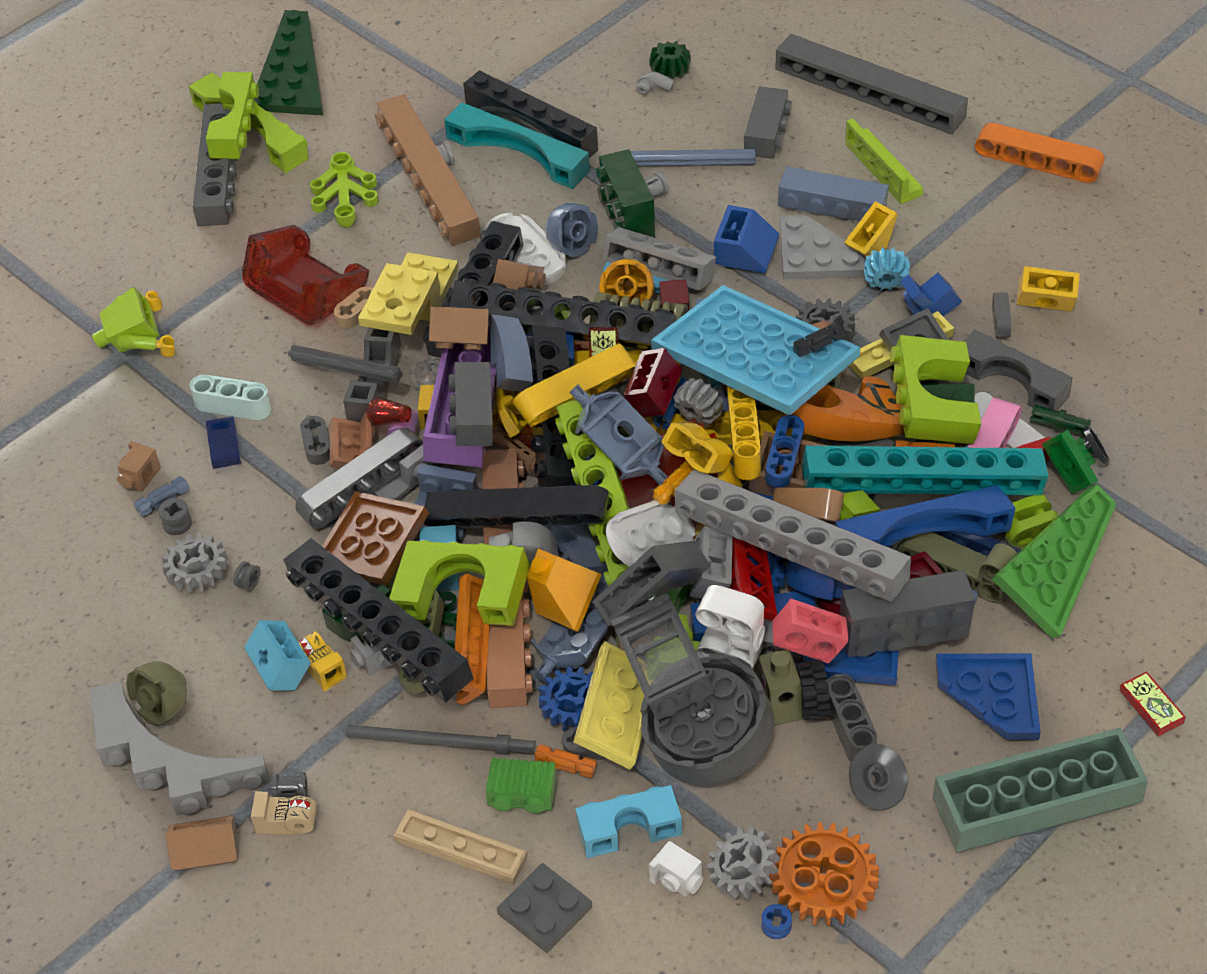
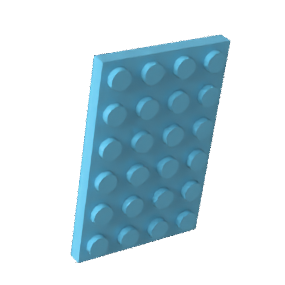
M724 285L651 340L652 349L666 348L675 361L787 415H791L860 356L859 346L840 339L816 351L811 352L810 350V353L803 357H798L793 352L792 343L802 337L805 339L806 335L820 330L819 328Z

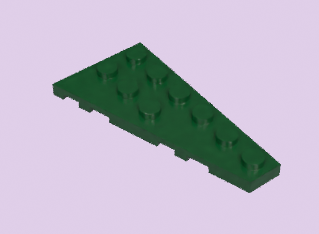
M284 10L257 82L259 96L254 101L265 111L323 116L308 11Z

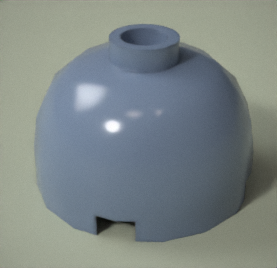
M565 203L556 207L549 214L545 233L553 249L570 257H580L590 250L585 248L591 242H595L597 238L598 221L595 213H592L588 206L577 203Z

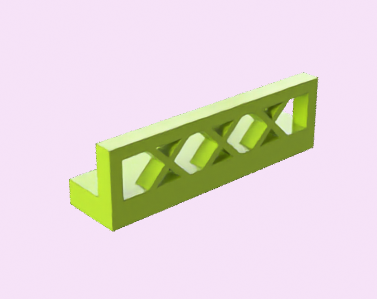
M853 118L846 121L845 145L881 184L889 185L888 191L900 204L923 195L922 185L868 128L863 129Z

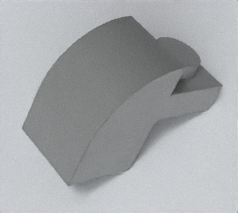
M515 522L513 523L512 532L489 537V545L524 547L530 567L538 548L558 556V543L551 531L538 523Z

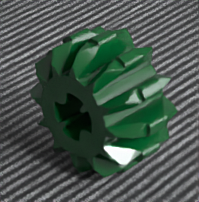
M667 40L665 44L658 43L657 47L651 49L649 66L653 72H658L674 79V77L682 78L683 74L688 73L690 68L691 55L689 50L686 49L685 44L679 45L678 41L670 43Z

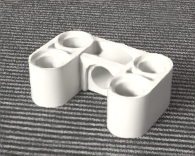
M718 585L709 586L695 614L697 620L704 626H707L696 650L698 657H709V654H724L739 659L753 670L763 648L765 626H763V603L749 594Z

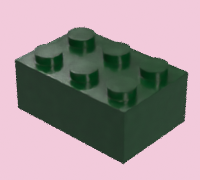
M626 149L599 156L600 167L596 168V173L601 187L597 188L600 202H605L606 204L605 209L608 219H613L614 230L620 227L655 238L654 199L630 150Z

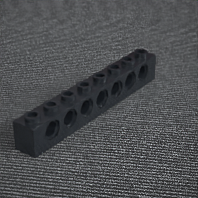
M468 278L463 279V281L455 280L449 305L452 308L489 309L490 315L518 318L524 332H529L532 325L565 328L567 334L574 336V340L591 342V331H598V334H600V331H615L616 345L621 344L624 348L641 351L653 350L651 340L677 321L676 315L665 309H656L654 312L644 310L642 306L630 304L627 307L616 306L615 302L609 300H601L600 303L591 302L583 296L566 298L562 297L559 293L551 291L540 294L534 293V290L526 287H519L518 290L508 289L507 286L500 283H491L489 286ZM479 298L488 299L484 306H475V302ZM505 303H515V307L512 310H502V306ZM535 306L543 308L542 312L538 315L529 314L530 309ZM566 310L570 312V316L564 320L556 318L560 311ZM589 315H596L598 317L597 321L593 324L585 323L584 319ZM617 319H622L626 322L622 328H614L611 324ZM643 324L653 325V329L648 333L639 331L640 326Z
M312 538L283 559L288 570L286 577L293 586H301L313 602H321L325 610L332 617L338 616L341 618L349 631L352 633L357 631L370 648L377 647L390 664L397 663L403 673L410 680H418L430 696L436 695L446 703L474 679L468 660Z

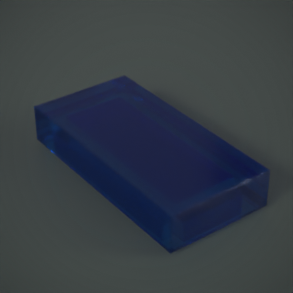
M234 416L206 421L213 469L241 464Z

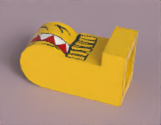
M316 631L298 641L311 663L307 670L323 691L347 678L342 657L337 651L334 653ZM333 669L336 670L332 677L325 678V674Z

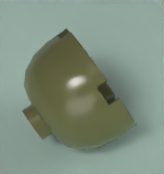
M153 661L140 665L128 673L126 686L131 702L137 699L141 707L137 712L147 723L154 726L166 723L176 717L186 704V678L173 666L162 661Z

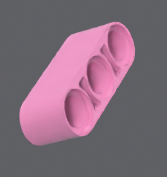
M993 397L981 419L982 424L974 444H968L967 447L1005 448L1017 426L1022 406Z

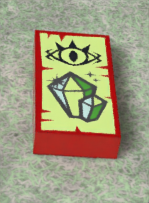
M1147 671L1120 685L1119 691L1157 736L1184 724L1185 715Z

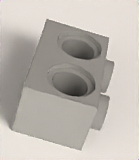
M706 526L702 528L694 541L711 566L690 584V596L703 599L709 586L718 585L729 588L732 581L733 536Z

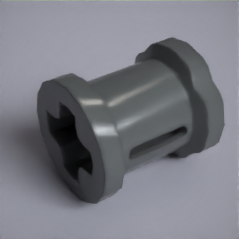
M300 772L299 776L284 777L272 774V797H308L306 772Z

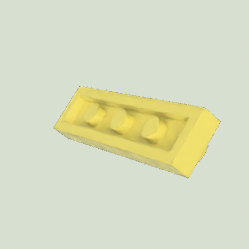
M938 311L933 313L932 315L947 338L952 337L954 327ZM879 339L860 348V356L849 367L862 380L863 377L871 376L892 366V363H890V351L883 340Z

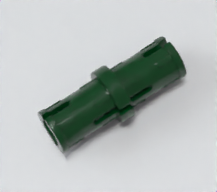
M1037 404L1034 405L1031 413L1033 415L1030 417V422L1032 423L1035 422L1053 427L1056 432L1068 429L1070 433L1085 437L1083 429L1091 425L1090 419L1067 414V410L1061 409L1056 411L1038 406Z

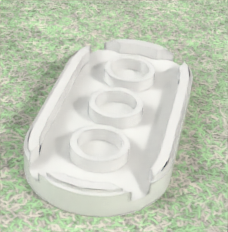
M504 213L491 219L492 221L521 228L524 246L515 261L545 267V285L556 282L564 275L566 271L565 254L552 248L546 238V233L530 217L523 214L513 216V213Z
M654 500L618 513L608 522L606 536L614 554L630 567L652 546L693 541L695 528L691 519L676 513L675 507L668 504L670 501L660 505L658 501Z

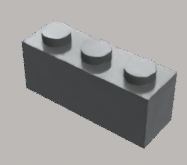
M758 87L744 134V149H754L756 157L774 159L776 150L782 148L783 134L781 132H786L788 117L786 116H790L792 111V101L788 100V90Z
M455 362V374H449V392H455V395H449V412L455 413V416H450V434H456V446H492L490 362Z

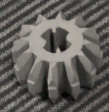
M689 379L680 386L674 396V406L680 410L679 414L685 416L687 421H692L699 426L707 427L718 419L724 409L722 405L724 400L718 396V390H714L711 384H705L702 379Z

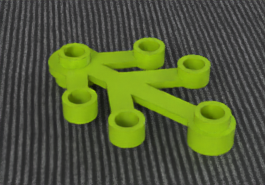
M337 152L331 157L329 162L330 168L320 177L310 182L311 193L318 195L311 199V207L316 213L324 212L327 209L326 202L339 193V205L334 209L335 220L341 227H350L356 220L355 208L350 205L349 191L363 198L365 206L373 207L379 202L378 194L375 190L368 189H373L377 186V179L374 173L366 172L356 167L354 159L349 153ZM348 174L360 179L362 186L348 179ZM337 176L338 180L326 189L325 184Z

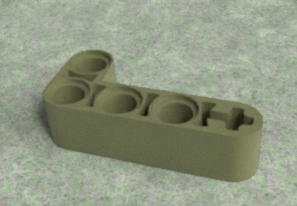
M933 532L919 533L901 540L895 549L908 556H914L926 551L943 573L965 570L971 589L978 592L979 598L992 603L1001 602L1006 593L991 578L1017 555V552L1012 547L998 543L994 545L989 555L985 556Z

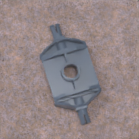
M577 384L569 392L583 408L575 433L578 434L582 430L623 472L619 477L621 480L647 474L658 485L663 484V481L668 478L658 467L664 448L663 438L619 392L610 391L598 396L593 394L590 397ZM617 426L627 428L630 437L620 435Z
M604 574L598 582L578 632L553 622L539 644L536 643L535 639H531L535 651L543 660L535 672V676L539 680L545 681V678L549 676L554 668L571 667L576 669L584 664L608 630V625L592 602L608 587Z

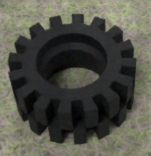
M816 660L796 663V670L802 688L803 719L830 717V695L823 661Z

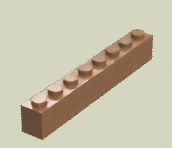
M405 94L377 102L378 113L375 114L376 123L379 128H383L387 143H392L395 157L397 159L401 158L402 168L405 174H410L413 188L415 190L419 189L421 201L424 206L428 205L431 219L433 222H438L441 236L443 238L446 237L451 246L479 238L481 235L479 217Z

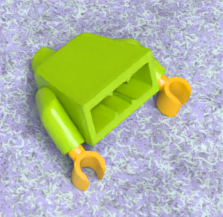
M133 286L123 295L117 296L110 305L101 311L100 318L103 328L92 334V338L99 348L112 343L120 352L134 349L154 351L155 348H160V353L165 357L175 355L174 339L172 336L164 335L160 340H156L159 332L152 312L162 309V300L157 292L148 291L143 296Z

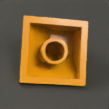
M538 548L527 575L536 614L578 632L602 574Z

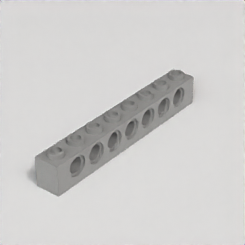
M696 469L675 489L676 513L808 567L818 573L832 577L847 585L868 592L873 596L892 602L910 579L911 556L706 473L699 472Z

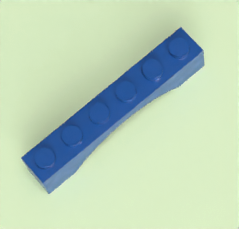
M996 485L836 521L835 526L886 547H890L906 537L933 531H956L984 537L1010 531L1015 506L1001 488Z

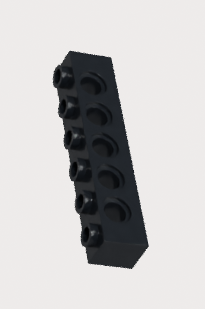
M491 220L487 229L482 231L476 248L471 250L465 267L460 269L457 280L474 279L479 281L480 284L490 286L494 281L498 259L515 261L524 246L521 228ZM453 287L449 288L446 299L441 307H449ZM479 298L476 300L475 306H484L488 299ZM427 327L424 331L423 341L426 344L428 355L441 358L443 348H435L436 342H429L430 327Z
M532 325L526 336L533 375V383L529 387L570 368L565 328ZM559 414L533 426L531 450L535 452L536 457L533 473L534 477L538 478V487L577 486L571 469L575 467L573 459L568 460L563 447V443L567 442L566 435L561 436L555 419L560 417Z

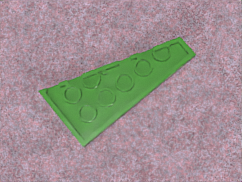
M1098 484L1087 488L991 578L1051 638L1059 637L1063 632L1117 504Z

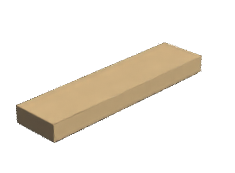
M409 809L393 835L395 842L511 884L515 883L527 859V851Z

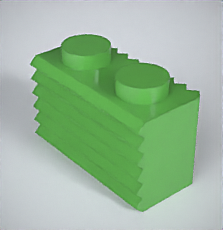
M492 758L486 786L487 805L493 806L500 811H508L511 808H523L531 813H541L544 810L552 811L557 782L555 763Z

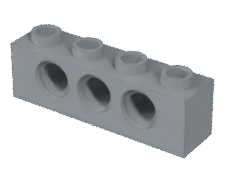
M620 227L606 235L602 261L609 263L625 258L638 260L648 267L653 276L669 281L686 279L687 287L701 290L712 282L716 256Z

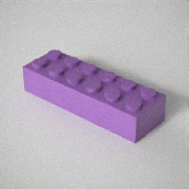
M490 324L488 345H482L481 350L464 349V344L453 343V349L443 348L423 434V461L482 467L486 446H456V434H450V416H455V413L449 412V395H455V392H449V374H455V362H490L493 414L497 394L496 368H492Z

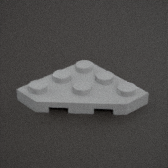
M807 215L780 216L783 280L864 278V256L844 244L845 239Z

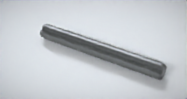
M299 345L291 346V350L288 351V356L291 357L292 361L392 383H398L403 376L400 368L393 365Z

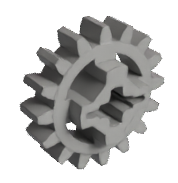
M198 533L196 538L186 534V540L175 539L176 546H167L168 554L162 555L164 564L161 566L164 575L167 577L169 584L175 583L178 590L186 586L187 591L191 592L193 587L198 586L199 590L203 591L204 584L208 583L214 586L213 579L215 577L222 579L224 577L222 570L228 569L226 550L223 548L220 540L214 541L213 535L203 539L202 533Z
M738 827L735 836H732L729 832L725 833L727 840L724 843L721 841L715 842L719 848L718 851L709 852L710 858L714 861L707 864V869L712 873L709 878L722 894L729 893L733 899H736L740 892L748 899L751 890L754 889L757 893H762L760 885L763 883L771 885L770 873L775 874L779 871L774 864L780 861V856L776 852L777 846L763 830L758 833L754 827H750L747 833L741 827Z

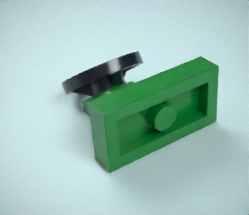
M1090 426L1083 429L1085 442L1082 437L1074 440L1067 429L1042 443L1072 494L1098 481L1090 467L1096 462L1094 457L1099 458L1103 464L1110 461L1102 443Z

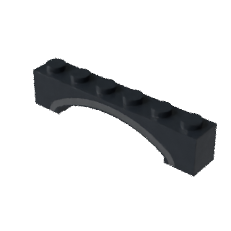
M480 70L463 83L465 103L488 113L490 111L502 112L522 119L543 132L546 136L589 152V158L598 151L597 127Z

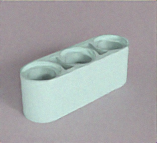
M198 375L190 381L189 386L194 405L199 411L252 420H262L271 414L272 407L268 390L264 384L212 375Z

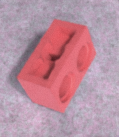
M790 599L772 621L774 646L822 660L826 663H830L848 643L846 617L794 599Z

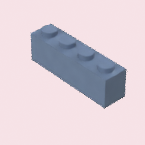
M786 166L778 186V206L860 221L875 201L887 206L889 185Z

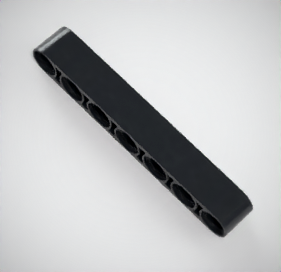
M596 485L431 491L427 493L425 508L428 510L429 515L423 524L429 527L456 525V528L513 527L515 522H534L542 526L602 524L605 521L609 491Z

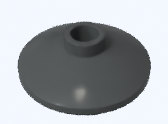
M881 744L863 747L854 755L849 767L851 789L856 798L866 807L874 810H885L894 807L903 798L907 789V771L901 757L893 749ZM871 773H872V774L874 775V777H875V782H874V783H873L872 780H871Z

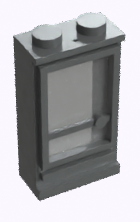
M668 593L611 620L646 701L657 721L671 716L677 711L695 702H700L707 696L715 693Z

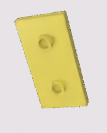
M604 642L599 649L573 742L630 770L636 763L642 739V713L640 709L644 693L625 651L607 642ZM637 658L650 687L654 681L649 680L647 663Z

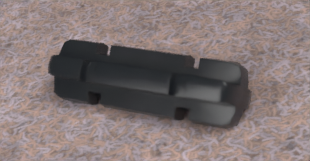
M839 322L828 325L827 328L824 327L806 335L805 339L802 337L792 343L793 352L798 357H803L809 354L810 350L811 352L831 344L833 341L842 339L845 336L844 326H841Z

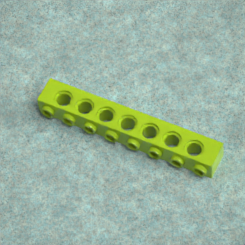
M575 399L556 406L560 417L556 418L555 421L560 435H566L567 442L563 443V447L568 460L573 459L575 467L571 469L576 485H593L595 481L603 479L602 483L597 486L606 488L609 491L607 505L612 506L606 511L604 523L588 524L592 536H598L600 544L595 546L600 562H606L608 571L604 572V577L609 586L629 566L624 563L617 564L619 558L614 554L608 543L606 527L614 516L630 508L616 465L585 433L582 435L575 433L579 416L583 409L582 405ZM595 454L592 459L585 460L587 456Z

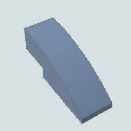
M491 314L489 316L492 368H496L497 388L522 392L533 383L530 352L523 327L518 318Z

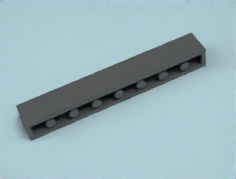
M790 34L776 49L775 70L953 135L966 118L967 97L793 34Z

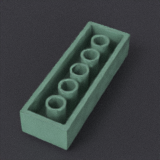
M1120 727L936 776L933 800L956 852H961L1143 802L1148 779Z

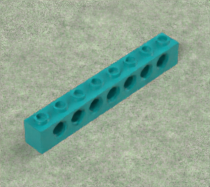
M816 445L805 446L801 465L804 488H827L842 493L863 490L865 493L960 494L998 485L1005 495H1042L1049 476L1043 449Z

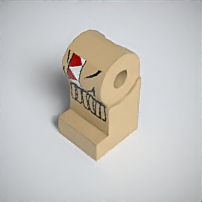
M255 791L251 812L256 834L288 835L309 833L314 827L317 803L305 796H294L292 798L269 797L268 792Z

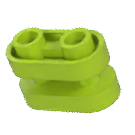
M1044 494L1028 495L1024 499L1012 502L1015 506V513L1011 530L1003 533H1006L1005 538L1011 546L1023 549L1059 514L1051 510L1052 505Z

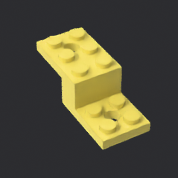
M407 252L401 265L386 263L358 317L359 326L412 335L419 320L430 321V307L441 306L459 269L458 261Z

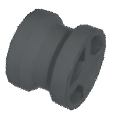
M171 498L160 505L159 516L165 532L170 535H181L190 529L192 519L184 500Z

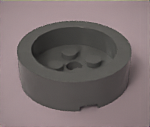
M709 654V657L699 658L715 690V693L707 696L704 700L695 702L677 711L675 714L658 721L649 707L645 696L641 704V732L652 754L665 772L675 779L688 784L714 785L738 777L760 759L767 749L773 734V708L759 678L744 662L724 654ZM685 658L663 671L651 684L650 689L653 690L694 670L695 668L690 658ZM701 708H711L710 716L696 718V714Z

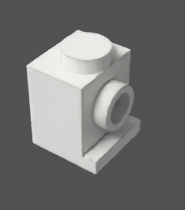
M671 841L667 842L649 864L650 882L656 884L660 880L666 889L671 892L677 891L685 897L689 893L694 894L703 882L702 861Z

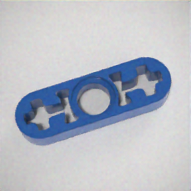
M785 415L777 423L765 469V480L773 487L781 488L787 486L793 476L804 432L803 420L795 415ZM788 428L793 429L791 437L786 436ZM786 447L792 450V453L784 455L779 453L777 449ZM778 465L783 466L781 474H776Z

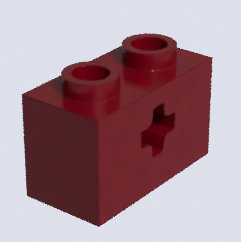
M666 348L642 351L623 396L642 417L665 415L683 370Z

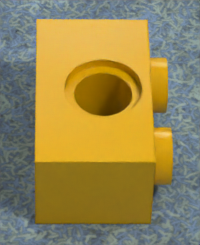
M1024 266L1019 278L1016 305L1071 312L1078 298L1080 273Z

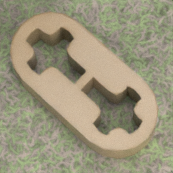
M361 287L334 308L335 321L339 327L348 329L359 323L358 317L373 288Z

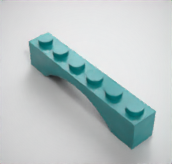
M461 102L444 119L446 138L466 147L497 146L519 151L541 164L551 181L570 189H574L590 172L589 152Z

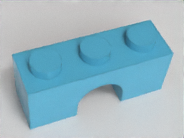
M671 785L652 787L644 792L632 795L622 794L611 800L599 803L590 802L582 807L575 808L577 827L586 858L619 851L617 832L620 828L629 824L643 827L648 834L650 843L682 835V817Z

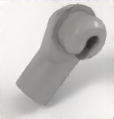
M650 72L640 77L636 88L641 94H647L649 90L657 86L670 91L674 80L658 72Z

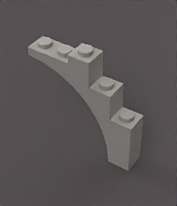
M121 681L89 688L96 746L103 766L120 765L131 761L133 775L139 791L157 789L168 784L170 800L176 815L192 814L198 810L208 808L206 797L222 796L231 791L256 788L261 784L270 783L263 755L243 758H211L187 753L167 745L152 735L135 718L129 707Z

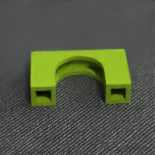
M900 335L896 346L891 348L890 363H894L893 383L897 384L898 388L896 403L900 404L901 407L899 423L904 427L905 438L974 444L982 424L978 403L938 398L926 391L919 382L926 379L962 382L970 363L967 343Z
M427 540L407 541L389 599L413 618L425 620L433 593L444 579L460 572H474L485 577L477 603L483 623L513 626L530 564L524 547H517L515 545L495 546L484 543L460 544L457 542L441 543Z

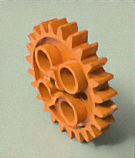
M818 822L817 830L812 831L810 826L805 824L804 834L793 829L792 840L783 837L782 847H777L778 849L776 850L780 856V861L774 863L779 871L769 875L773 882L772 893H779L778 903L785 904L788 902L787 908L791 913L799 910L800 921L804 920L807 915L812 916L813 925L817 924L819 918H824L826 925L830 926L831 918L836 917L841 924H844L846 913L855 919L857 918V908L866 911L867 900L873 901L875 896L874 889H878L879 878L877 877L879 876V866L875 865L876 854H869L870 844L864 843L859 845L860 834L850 838L848 837V827H845L839 833L836 832L835 823L831 824L829 830H824L822 823ZM813 854V855H816L817 857L808 858V857H805L804 855ZM845 860L848 861L849 864H841L837 861ZM799 883H808V884H810L811 886H809V887H802V886H799L798 884H799ZM840 889L843 890L844 893H834L831 890Z

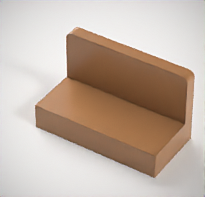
M234 815L169 825L165 834L171 869L181 870L236 861L237 851L234 838L236 823Z

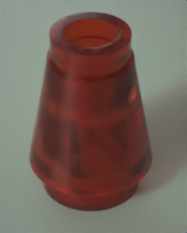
M381 397L371 400L367 406V418L369 422L374 423L376 426L409 422L412 415L409 405Z

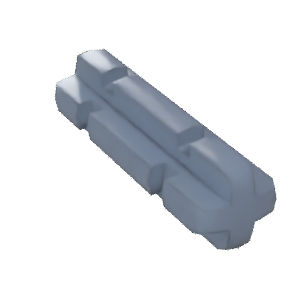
M178 476L171 480L172 484L166 483L147 494L148 498L145 499L143 496L134 502L136 511L140 516H145L152 512L153 507L158 509L164 501L176 498V494L179 496L189 490L187 481L182 476Z

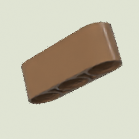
M775 488L772 500L835 525V522L840 520L845 494L827 488Z

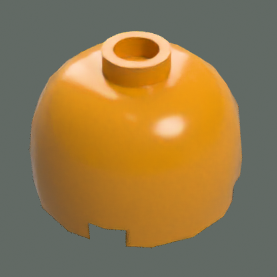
M628 258L611 263L602 273L599 290L602 293L612 294V296L617 294L620 296V301L624 296H629L631 301L633 298L638 297L641 303L644 299L651 300L655 287L653 274L648 267L638 260Z

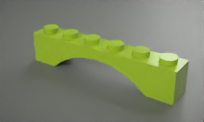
M211 72L188 86L193 106L203 112L204 105L222 104L219 93L220 77ZM255 102V113L250 116L251 128L256 130L266 142L269 162L286 174L308 160V143L304 136L298 135L286 123L280 122L271 112L265 111Z

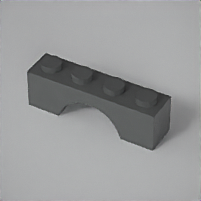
M368 327L364 338L363 359L395 366L401 348L400 334L398 332ZM359 376L358 381L350 380L343 400L347 420L360 422L364 413L371 414V425L376 426L389 382Z
M975 329L964 340L967 343L970 359L966 375L978 381L994 375L1013 378L1025 387L1028 393L1027 405L1032 408L1037 404L1038 406L1058 411L1070 397L1073 377L1064 372L1058 371Z

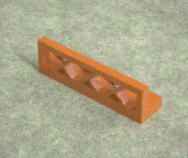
M468 573L460 577L455 650L468 660L474 679L456 693V703L465 705L485 692L489 624L483 623L477 608L484 580Z

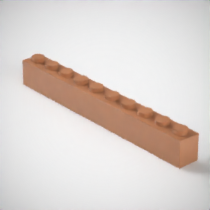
M517 449L485 451L482 465L483 489L525 488L524 482L519 483V478L524 477L523 460H518ZM484 527V544L489 545V537L512 532L513 527ZM527 578L524 585L523 593H529V585ZM523 593L513 626L489 624L487 692L490 708L527 706V693H533L532 674H526V668L532 667L531 649H525V642H531L530 624H524V618L530 617L529 599H524Z

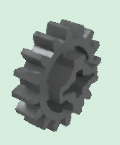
M818 298L816 299V304L813 305L807 302L806 309L799 308V315H796L795 318L810 325L821 321L831 322L832 324L839 322L845 329V336L842 339L851 341L852 333H855V314L850 313L849 306L842 308L841 301L833 304L831 303V298H828L826 303H822Z

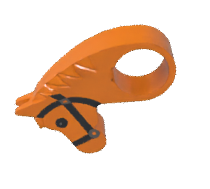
M863 377L858 395L825 385L791 414L803 420V433L829 440L868 441L905 434L903 425L899 423L900 404L896 403V396L893 394L888 383L877 377Z

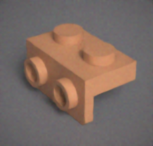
M364 413L360 422L332 417L329 424L330 467L340 469L372 447L375 426L371 425V414Z

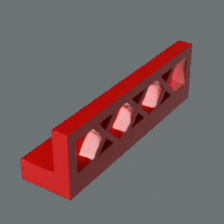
M733 537L732 581L729 589L749 594L759 599L765 605L764 619L773 621L777 616L767 551ZM750 554L759 565L756 566L747 558V555ZM751 576H754L762 584L760 588L750 579Z

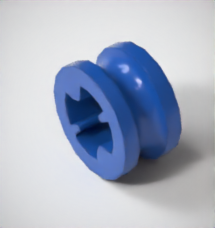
M773 904L765 908L762 913L761 924L763 933L772 939H782L789 935L792 928V914L790 910L781 904ZM774 917L781 918L779 927L772 926Z

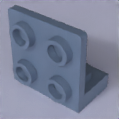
M420 464L417 470L420 492L415 504L425 506L427 493L431 491L477 490V476L474 473ZM456 528L458 540L463 539L467 528Z

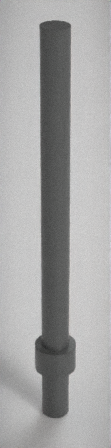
M348 725L346 730V736L349 738L495 750L497 754H509L510 751L535 753L536 741L511 739V735L497 734L496 737L358 725Z

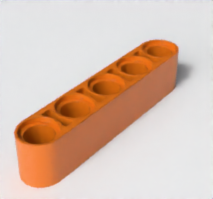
M997 123L985 124L974 144L975 150L984 157L1085 183H1091L1097 179L1105 161L1103 153L1095 148Z

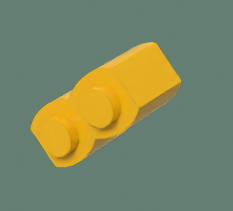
M671 423L662 439V443L668 451L676 456L685 457L690 466L702 473L724 472L733 456V452L727 444L721 440L710 438L708 433L695 423Z

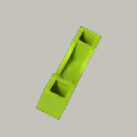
M222 72L219 84L221 103L223 108L231 112L225 117L209 123L206 135L207 148L210 158L240 159L242 149L247 146L246 132L251 130L250 116L255 113L254 99L259 96L258 83H254L252 72Z

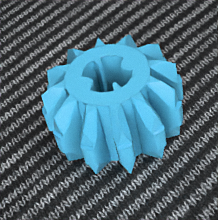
M883 247L881 251L872 250L871 255L867 256L864 262L865 280L870 282L871 287L878 286L880 291L884 288H888L890 291H892L893 287L902 288L900 281L909 274L910 270L908 257L904 255L903 251L896 252L894 247L890 250H886Z

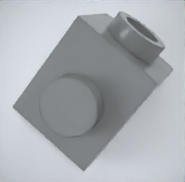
M357 636L350 639L353 649L350 651V656L354 664L358 668L362 666L369 676L393 665L383 657L377 647L370 648L368 645L364 647Z

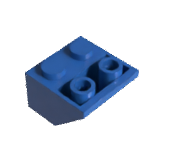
M728 205L714 239L715 264L766 274L779 239V233L754 209Z

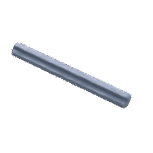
M754 149L630 151L637 166L755 164L756 161Z

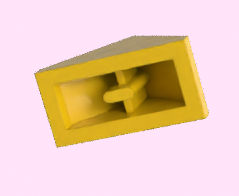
M875 201L845 240L844 244L865 257L870 256L872 250L881 251L882 247L887 249L898 216L897 212Z

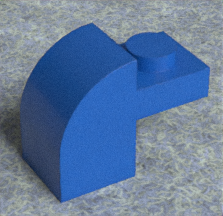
M939 272L921 286L909 274L900 281L906 289L903 293L905 296L904 301L913 314L928 308L932 314L938 311L942 316H945L963 302L951 284Z

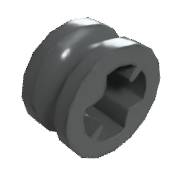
M246 561L240 563L233 577L234 585L239 588L243 587L246 591H252L259 582L261 575L260 567L257 565L251 566Z

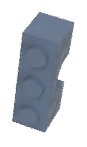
M582 525L545 526L551 531L558 543V550L564 553L563 559L602 575L608 571L606 562H600L595 548L597 545Z

